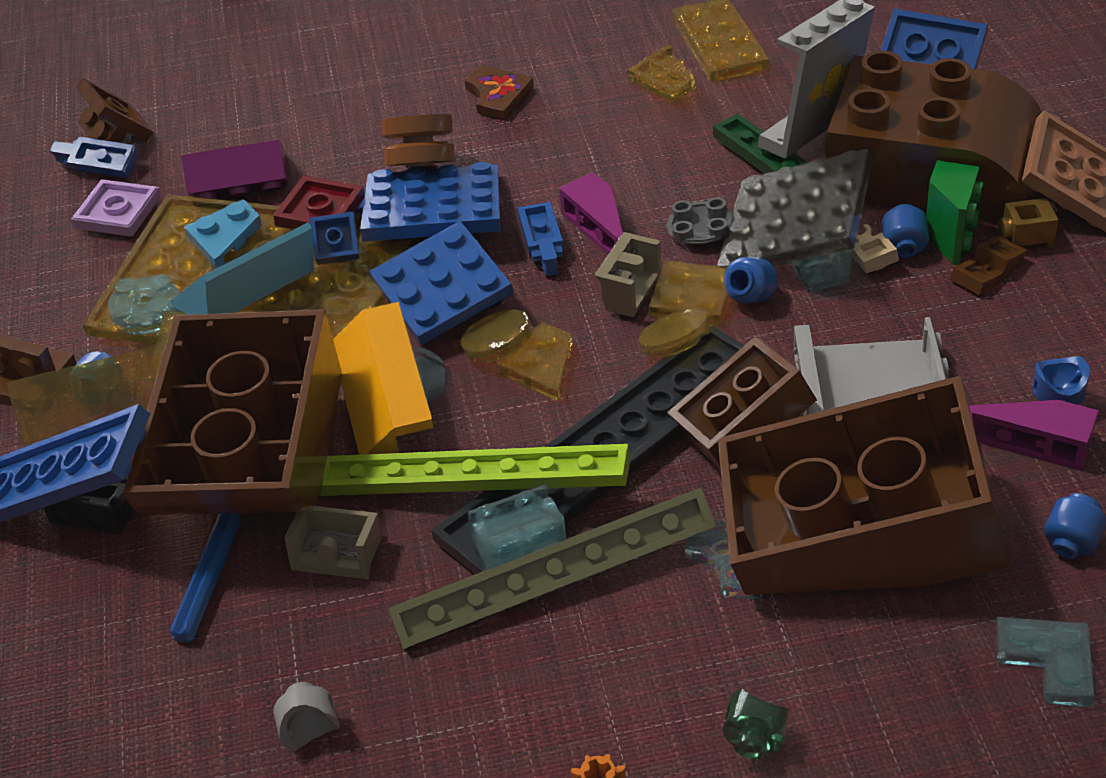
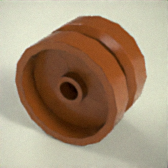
M451 114L411 115L380 120L382 137L388 140H403V144L388 145L383 149L384 166H405V168L435 166V163L456 161L453 143L449 141H434L433 137L446 136L453 132Z

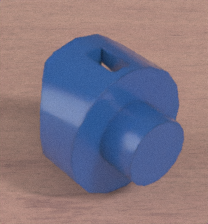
M1080 356L1037 362L1032 383L1033 394L1038 401L1061 400L1076 405L1080 404L1085 398L1090 377L1088 363Z

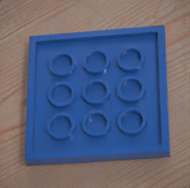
M478 162L468 167L448 164L438 169L425 170L423 167H412L401 172L381 169L367 176L361 221L362 242L431 237L459 221L462 222L470 233L501 231L498 164L491 165L487 162Z

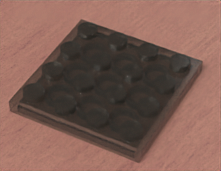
M869 148L847 151L839 156L827 159H815L807 164L792 168L784 167L776 172L753 175L742 180L732 213V224L729 232L726 234L717 265L722 278H724L727 267L741 257L762 258L770 262L772 266L855 248L873 162Z

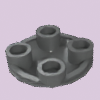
M714 197L708 201L693 203L681 200L672 205V214L668 217L666 228L669 235L676 241L702 245L725 237L733 229L735 219L732 212L727 208L726 200L723 198Z

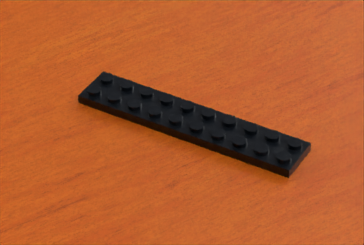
M707 325L544 447L628 444L631 453L629 475L683 433L667 412L745 345L712 325ZM613 486L485 490L431 530L433 541L474 574H478L526 555Z

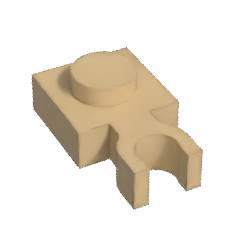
M868 224L863 225L864 233L861 235H855L851 230L846 232L852 256L866 274L881 270L887 265L899 261L896 247L889 239L883 236V233L873 236L872 229Z

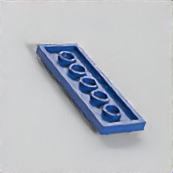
M137 404L0 456V522L124 480L132 468L131 460L135 450L145 437L146 431L144 428L151 413Z

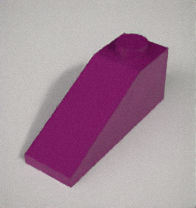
M591 172L559 187L561 214L608 255L623 231L611 185Z
M1061 400L970 405L981 444L1082 470L1093 439L1099 410Z

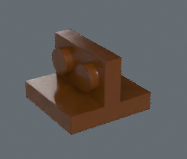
M82 78L76 86L77 90L90 105L85 108L81 119L78 121L89 138L120 143L126 133L129 132L147 142L153 134L152 129L129 102L85 78Z
M0 335V403L37 413L77 364L74 354Z

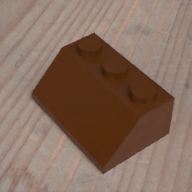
M754 337L667 413L702 454L721 471L718 438L798 418L817 399L800 370L757 337Z

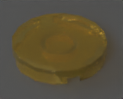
M703 309L681 310L660 318L646 327L639 335L638 342L646 356L652 357L653 352H657L659 357H667L683 352L698 344L697 342L701 340L699 335L703 332L708 335L712 324L708 314Z
M517 309L503 310L490 314L470 326L463 334L460 344L469 360L474 361L475 358H479L481 362H492L503 359L519 350L522 346L520 341L524 337L527 340L531 337L533 326L524 311Z

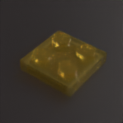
M665 260L649 305V316L720 326L729 299L724 286V275L727 268Z

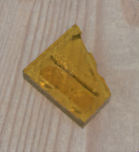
M669 44L664 45L628 69L629 81L674 103L695 89V77L689 70L685 69V64L681 58L676 59L674 57L673 48Z
M542 321L499 363L500 375L557 401L561 397V383L566 375L568 367L567 358L570 357L572 350V334Z

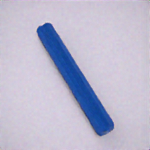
M240 513L218 514L170 628L173 640L190 643L194 639L242 521L239 516Z

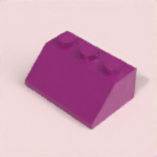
M279 140L181 155L187 194L191 198L197 197L198 202L217 199L216 194L229 192L231 197L249 194V189L261 187L262 191L281 189V184L288 183L285 149Z

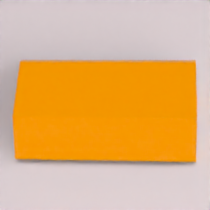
M399 302L362 310L333 338L342 370L341 385L359 455L398 453L396 437L433 428L432 417Z

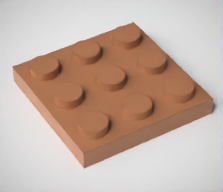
M1044 110L1035 121L1022 182L1026 183L1032 190L1054 200L1060 207L1082 217L1091 226L1098 227L1106 232V148Z

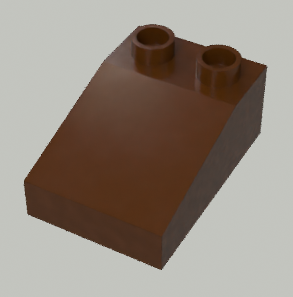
M960 375L718 438L730 565L745 595L923 587L1011 567L981 443Z

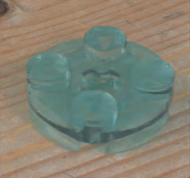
M166 274L134 280L131 278L121 279L115 284V292L108 300V311L112 323L116 327L117 325L122 326L124 332L130 334L155 332L164 327L163 321L171 315L174 318V315H179L180 310L174 308L170 302L179 294L178 289Z

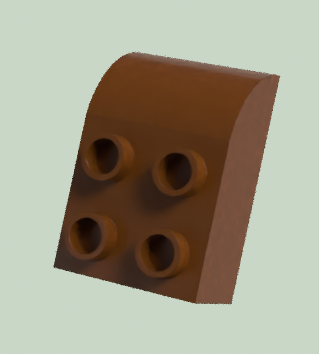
M883 50L873 51L865 56L854 55L827 130L824 198L892 208L901 204H908L919 208L923 212H927L929 183L936 161L939 160L979 167L978 181L984 182L980 203H977V210H980L979 220L999 223V219L1004 217L1005 203L1035 200L1037 198L1038 192L1022 182L1035 121L1042 111L1033 97L1014 81L995 72L971 69L968 63L959 59L947 58L938 60L933 64L903 61L898 54Z
M325 309L174 315L147 411L151 414L144 428L146 431L145 437L135 450L132 468L128 474L123 492L127 501L137 513L144 516L307 512L313 508L322 487L342 379V370Z

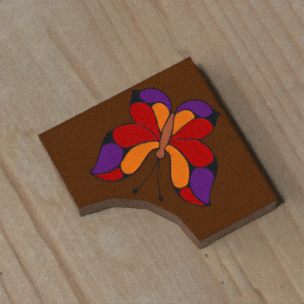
M479 65L465 80L466 90L475 93L479 97L476 103L477 113L505 120L534 87L533 77Z

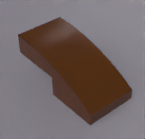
M997 235L978 244L974 258L953 267L950 280L980 296L1010 274L1026 257L1027 250Z

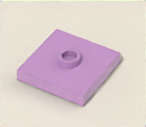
M101 179L71 218L72 225L75 229L133 237L161 198L160 189L155 186Z

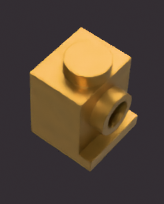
M1047 198L1005 203L1004 217L999 219V233L1002 238L1009 239L1010 242L1018 246L1044 243L1046 248L1054 247L1058 218Z

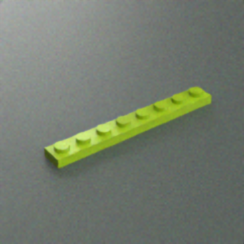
M628 444L327 456L319 495L337 496L626 486L631 453Z

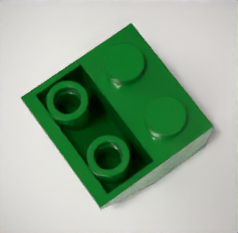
M937 160L929 183L926 213L929 242L953 265H959L963 252L970 253L974 232L970 230L976 231L978 227L980 210H977V203L981 201L984 182L978 181V166Z

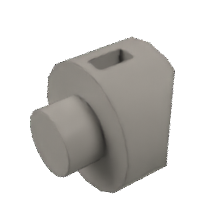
M308 682L295 683L288 687L285 694L274 705L273 714L279 740L289 750L297 751L309 741L327 732L339 729L340 724L333 698L330 692L323 687L313 686Z

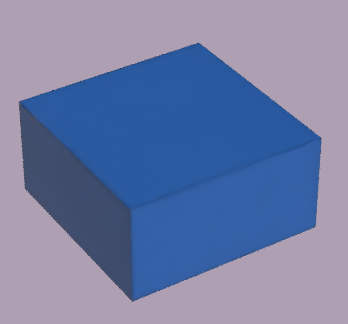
M353 212L310 218L313 232L314 256L317 265L360 259Z

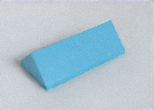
M308 222L206 273L170 301L174 308L187 315L235 313L314 271L313 232L310 223Z

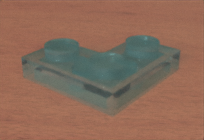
M997 617L995 627L997 663L1042 666L1044 702L1046 704L1092 707L1094 688L1088 623Z

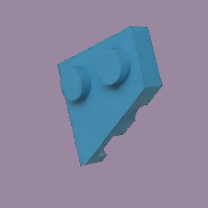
M243 199L231 203L215 213L201 217L197 221L184 226L187 238L215 268H218L225 264L223 257L231 248L238 251L245 244V240L262 226L260 215Z

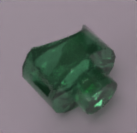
M739 689L730 696L722 729L724 737L734 746L735 752L741 757L750 760L761 759L765 754L775 752L782 747L790 711L789 708L768 703L743 689Z

